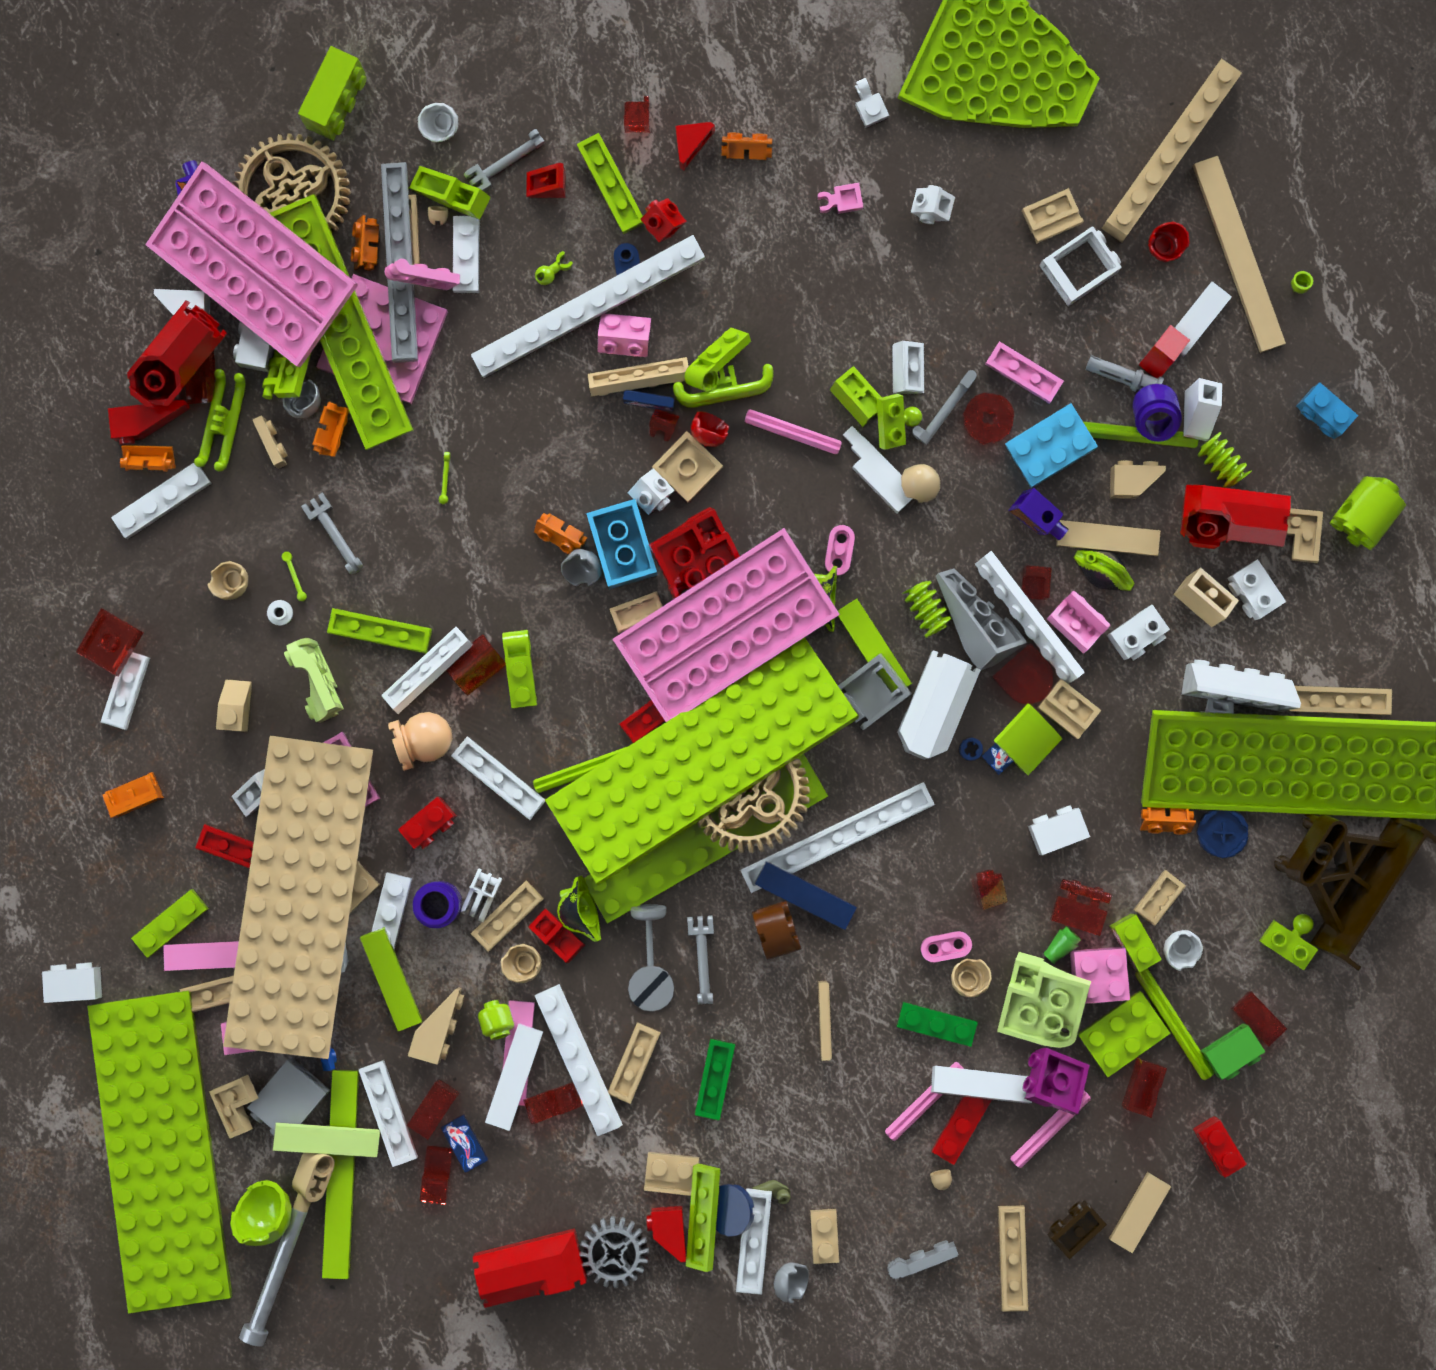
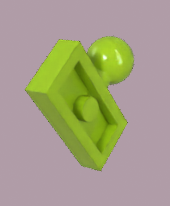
M894 394L877 398L879 447L886 450L906 445L905 424L909 427H915L922 420V413L918 408L908 407L904 410L903 395Z
M1299 914L1294 918V929L1292 931L1273 920L1259 940L1302 970H1305L1318 951L1316 947L1301 938L1302 934L1311 932L1314 926L1313 919L1307 914Z

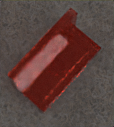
M483 634L473 641V646L447 669L454 682L467 696L506 666L503 658Z

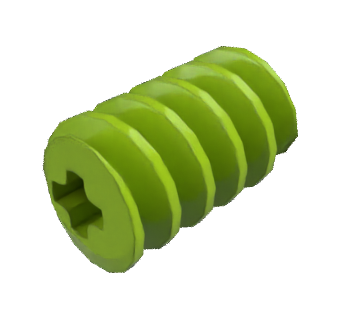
M1219 432L1201 446L1198 457L1207 455L1208 457L1204 464L1214 463L1210 470L1211 473L1220 471L1217 480L1226 479L1227 481L1223 488H1229L1246 477L1252 470L1243 472L1247 466L1246 462L1237 464L1241 456L1231 457L1234 448H1224L1228 440L1218 441L1221 432Z
M931 581L921 582L902 593H909L905 599L906 603L914 602L910 611H919L915 616V620H924L919 628L929 629L924 635L925 638L948 627L946 624L951 620L950 616H941L946 611L945 607L937 608V605L942 600L940 598L932 599L937 592L936 589L927 590L932 583Z

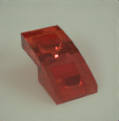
M214 350L186 383L187 404L209 403L212 401L215 384Z
M573 1082L523 1099L531 1124H536L553 1116L561 1115L584 1106Z
M427 1146L420 1192L421 1202L445 1205L453 1155L452 1148Z

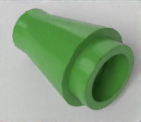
M1066 926L1063 930L1059 929L1043 954L1055 964L1059 959L1079 947L1078 943L1081 939L1073 930Z

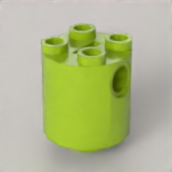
M1366 476L1363 477L1333 516L1330 525L1336 530L1344 531L1348 534L1346 539L1354 546L1359 547L1362 544L1367 549L1372 550L1404 510L1406 504L1399 496V487L1392 481L1381 477Z

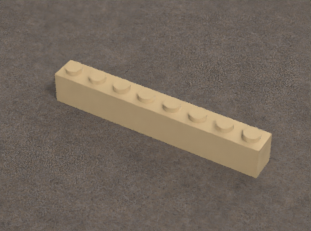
M1221 58L1101 228L1121 243L1124 241L1242 72Z

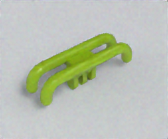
M765 364L761 380L737 385L733 365L728 366L730 376L726 377L722 367L719 370L720 378L718 379V384L713 391L688 394L685 392L681 382H675L673 385L674 395L677 401L686 407H700L759 395L771 387L773 367L770 364Z
M216 369L214 372L216 378L215 388L199 456L194 460V464L196 467H204L209 459L214 434L223 435L224 439L218 462L214 464V469L221 472L225 470L229 462L246 383L243 374H235V390L229 411L221 406L226 375L222 369Z

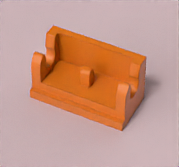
M153 772L106 791L103 794L110 818L121 817L164 798Z

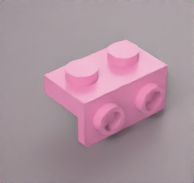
M602 314L598 330V352L647 357L651 318Z
M1075 591L1070 593L1047 618L1083 654L1110 627V623L1105 620L1104 616L1093 609Z

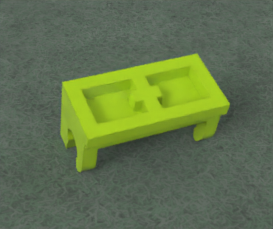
M854 366L851 367L834 382L830 391L860 425L864 427L875 415H878L877 398L882 397Z

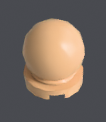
M431 712L418 713L411 717L405 726L401 725L399 720L388 723L389 730H393L395 739H392L399 762L403 764V771L414 768L413 762L415 759L421 762L435 761L443 757L450 749L453 739L452 730L448 722L438 714Z

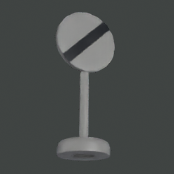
M644 904L631 908V916L634 919L646 921L647 966L640 968L633 974L629 981L628 991L634 1004L647 1011L660 1010L668 1005L674 992L673 980L667 971L654 966L652 920L662 919L666 915V906L658 904Z

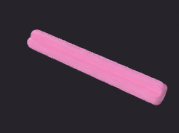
M751 409L748 410L745 417L747 424L833 454L839 453L842 444L840 440Z
M958 1062L950 1066L951 1068L964 1069ZM931 1085L886 1129L885 1132L888 1137L896 1141L943 1094L931 1093Z
M1086 1091L1083 1092L1080 1110L1091 1099ZM1058 1110L1011 1156V1161L1018 1168H1022L1075 1115Z

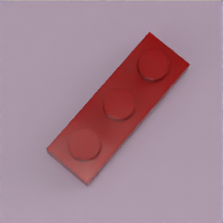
M962 1096L931 1152L954 1165L992 1099Z

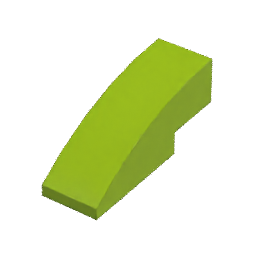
M419 166L409 187L412 191L479 220L491 198L480 188L462 183L455 177Z

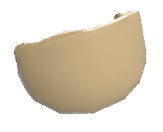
M914 465L904 470L901 476V486L907 498L916 499L918 503L928 502L935 499L940 491V477L936 470L929 465Z
M232 561L223 562L211 571V581L208 583V588L213 596L223 600L237 599L246 591L248 573L238 563Z
M526 944L510 947L505 956L501 958L502 973L510 981L527 983L533 980L540 972L542 967L541 955L534 947Z
M964 959L954 966L951 974L952 987L961 996L970 998L978 997L987 991L992 980L990 968L981 959Z

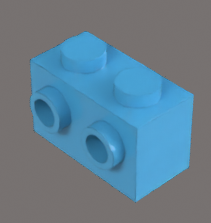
M1320 382L1312 387L1296 405L1304 417L1316 423L1325 435L1333 439L1342 435L1358 417L1353 410Z

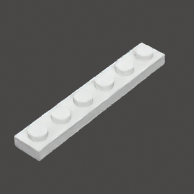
M989 552L975 563L980 575L990 583L996 596L1003 600L1009 608L1012 617L1020 622L1025 629L1026 635L1039 647L1042 656L1049 660L1056 669L1058 677L1069 684L1085 673L993 552Z
M560 984L534 995L597 1136L619 1128L623 1124Z

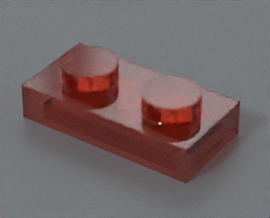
M1252 991L1244 995L1231 1008L1268 1047L1287 1030Z

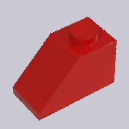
M682 1206L652 1208L651 1215L647 1216V1230L652 1231L653 1239L677 1260L686 1262Z

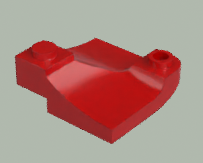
M711 507L688 518L682 525L648 545L667 581L668 589L673 599L680 596L684 589H691L740 557L729 533L725 531L715 509Z

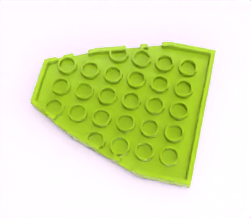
M943 0L902 86L898 99L946 120L1018 128L1078 126L1100 78L1092 69L1087 67L1083 57L1077 55L1072 49L1065 35L1042 14L1039 16L1026 0Z

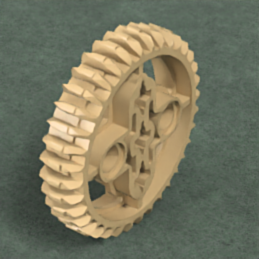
M288 133L286 140L283 139L282 135L278 134L277 142H274L271 137L268 138L269 144L266 146L263 142H259L261 149L258 151L251 147L254 155L252 157L244 155L247 163H239L238 166L243 171L235 172V177L239 179V181L232 182L235 187L248 196V186L254 172L267 160L263 167V175L270 187L257 196L255 203L270 213L303 199L302 197L306 198L313 194L316 196L321 194L328 184V177L332 176L335 197L333 206L325 219L330 229L338 231L339 228L335 222L343 223L344 219L340 216V213H348L347 208L342 205L350 204L349 198L344 197L351 194L350 189L346 188L350 181L348 178H344L347 172L345 169H341L343 166L341 160H336L337 155L334 152L329 154L330 148L327 145L322 147V143L319 140L313 143V139L309 136L303 142L301 134H298L294 140L292 134ZM285 151H302L315 156L325 166L322 168L317 165H307L295 171L287 159L273 157V155ZM276 168H284L280 176H273ZM312 176H314L316 182L313 184L310 182L309 179ZM292 189L294 195L290 197L288 191ZM269 202H271L273 208L270 210L266 205Z
M795 759L785 765L791 775L794 786L793 803L787 815H784L785 805L783 800L772 791L781 776L779 769L746 790L748 792L753 791V796H746L745 792L721 806L718 813L721 821L719 825L709 814L698 821V826L704 828L703 832L706 836L712 834L711 840L713 842L719 840L721 847L726 846L729 842L728 848L730 851H733L736 845H738L740 853L744 852L745 846H748L750 853H754V846H758L760 852H763L764 844H768L770 849L774 848L772 843L774 840L782 844L781 836L783 834L787 838L791 837L789 828L795 831L798 829L794 821L803 822L804 819L799 813L807 812V807L802 804H807L810 801L809 797L805 796L810 793V789L804 786L809 783L808 777H802L806 774L805 768H799L802 764L800 759ZM767 804L776 805L773 812H763ZM731 811H733V812L738 811L739 814H738L737 816H735V815H731V816H730V815H729V812H731ZM752 815L764 823L772 824L781 821L772 830L756 836H738L727 832V829L742 827Z

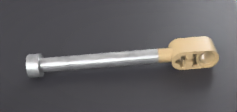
M302 1154L292 1181V1187L298 1194L292 1208L290 1225L282 1235L251 1321L243 1325L239 1336L240 1340L247 1344L263 1346L268 1335L265 1325L311 1202H316L323 1197L333 1172L335 1162L328 1154Z

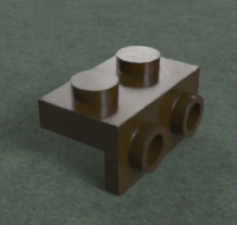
M1085 1200L1082 1203L1080 1201L1076 1202L1068 1210L1069 1215L1063 1220L1058 1219L1050 1226V1232L1047 1234L1069 1260L1107 1225Z

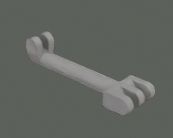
M537 129L532 130L528 134L529 141L483 171L478 164L464 173L466 179L476 174V177L469 181L470 185L475 187L482 183L477 188L484 192L492 187L488 180L489 178L532 150L545 144Z
M970 370L966 373L926 430L919 426L914 427L912 435L925 445L929 443L977 376L976 372Z
M322 492L318 495L319 499L323 502L321 506L313 498L310 500L315 508L313 511L310 510L306 503L301 507L310 521L316 518L320 520L347 562L345 565L347 571L350 574H355L364 566L359 558L354 556L328 516L327 511L333 507Z
M713 915L707 917L708 926H703V916H697L698 927H693V918L687 917L688 935H696L700 987V993L697 994L698 1004H713V993H710L706 938V934H714Z

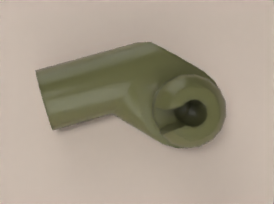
M770 1180L752 1187L756 1190L772 1191V1197L777 1199L780 1204H787L791 1199L789 1188L776 1180Z

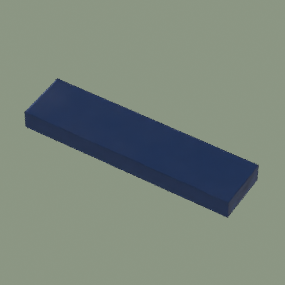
M765 861L754 882L755 885L844 930L847 928L857 908L855 905L768 861Z

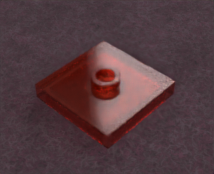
M101 608L76 652L119 677L144 632Z

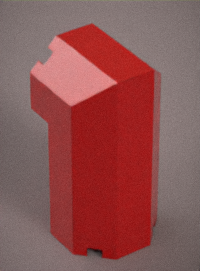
M185 300L127 372L130 394L146 407H154L156 405L169 406L227 334L224 329L219 332L217 328L220 324L197 305L193 308L188 307L191 302Z
M1186 485L1180 534L1184 538L1186 535L1193 547L1216 549L1225 540L1226 543L1235 541L1284 547L1288 531L1287 520L1290 516L1291 496L1206 485Z
M575 1228L477 1252L473 1255V1263H479V1268L474 1269L479 1296L481 1300L485 1299L483 1303L484 1308L540 1295L542 1290H544L545 1295L575 1288L574 1282L580 1281V1285H583L587 1281Z

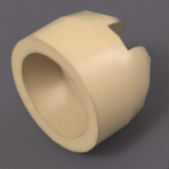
M442 206L428 207L430 223L435 225V221H440V226L445 224L448 219V208Z
M949 1169L938 1170L930 1174L931 1181L938 1190L948 1189L951 1185L952 1176Z

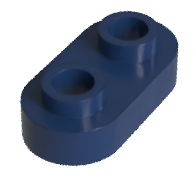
M621 244L614 251L617 275L640 264L638 250L632 244ZM629 252L631 256L629 259H623L621 257L622 254Z

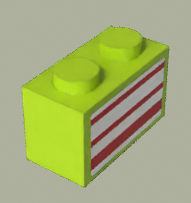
M1131 913L1109 925L1120 946L1126 948V957L1134 971L1141 972L1162 960L1136 914Z

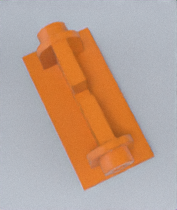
M730 132L727 133V137L722 136V142H727V146H722L721 156H726V159H744V149L749 150V159L766 160L767 158H772V148H767V144H772V138H767V134L756 133L752 134V138L742 137V133Z
M366 215L361 216L353 224L352 236L356 237L355 247L351 250V262H354V270H357L362 265H364L365 270H374V266L377 265L378 247L369 246V242L378 243L379 224H377V219L368 218L367 222H365Z
M328 402L327 406L323 407L319 423L326 425V429L317 428L312 443L314 446L313 451L321 455L335 457L340 447L343 429L348 421V408L338 407L337 404Z
M121 446L123 458H120V468H125L126 471L148 468V470H163L167 472L168 469L176 468L173 447Z
M543 513L540 519L537 520L534 533L540 539L546 542L550 541L567 554L576 549H581V546H584L588 539L584 536V532L571 525L567 527L565 532L561 530L565 522L550 513L548 515Z
M1147 807L1141 810V819H1144L1140 831H1148L1152 834L1173 832L1177 835L1191 833L1196 824V820H1193L1194 812L1189 811V809L1170 808L1169 816H1165V808Z

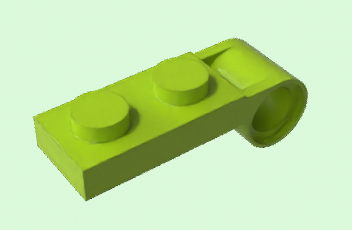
M734 328L725 331L721 337L707 347L686 369L684 377L686 384L705 392L713 391L718 384L719 377L717 372L751 342L749 333Z
M529 631L502 633L511 707L537 705Z

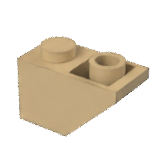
M1118 461V465L1111 467L1110 498L1136 499L1166 471V466H1158L1156 461L1143 462V465H1133V461Z

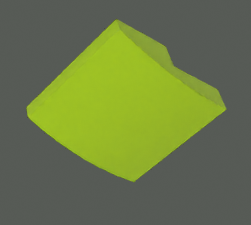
M1028 703L993 741L1015 762L1021 771L1029 775L1062 740V737Z

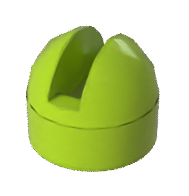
M1305 271L1297 272L1291 281V288L1298 294L1309 291L1313 285V277Z

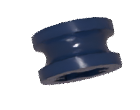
M967 738L959 746V753L965 760H976L983 752V746L976 738ZM968 742H972V745H977L978 749L974 751L975 756L971 757L970 753L966 755L964 749L968 747Z

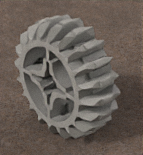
M612 1216L610 1218V1225H607L604 1218L600 1220L602 1228H599L595 1223L592 1224L591 1228L594 1234L586 1231L584 1236L589 1241H581L580 1246L588 1249L581 1251V1257L588 1258L583 1261V1267L591 1266L586 1273L587 1276L596 1273L595 1283L604 1278V1287H608L609 1280L614 1281V1288H618L619 1280H622L624 1286H627L629 1284L628 1276L636 1281L638 1276L635 1271L639 1273L644 1272V1267L639 1263H648V1258L642 1256V1254L649 1253V1247H641V1245L647 1243V1238L642 1237L638 1239L642 1229L639 1228L633 1232L632 1229L635 1225L633 1221L626 1227L624 1226L625 1218L622 1217L620 1223L615 1224L616 1219ZM617 1232L627 1237L615 1241L605 1234ZM599 1239L605 1253L596 1262L593 1246ZM633 1243L636 1257L630 1265L627 1262L624 1251ZM610 1247L615 1250L621 1247L618 1254L620 1257H617L615 1254L608 1257L610 1253L608 1248ZM609 1264H616L620 1269L622 1268L623 1270L619 1272H611L603 1269L602 1267H606Z

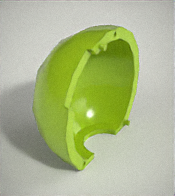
M269 1180L256 1182L246 1188L247 1191L240 1198L235 1211H232L230 1222L233 1236L239 1243L249 1246L267 1245L280 1239L290 1225L292 1214L289 1196L277 1183Z

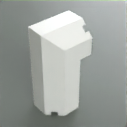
M934 650L929 656L910 705L897 731L905 752L924 760L948 750L981 671L978 668L971 671V664L947 654L937 657L938 652Z

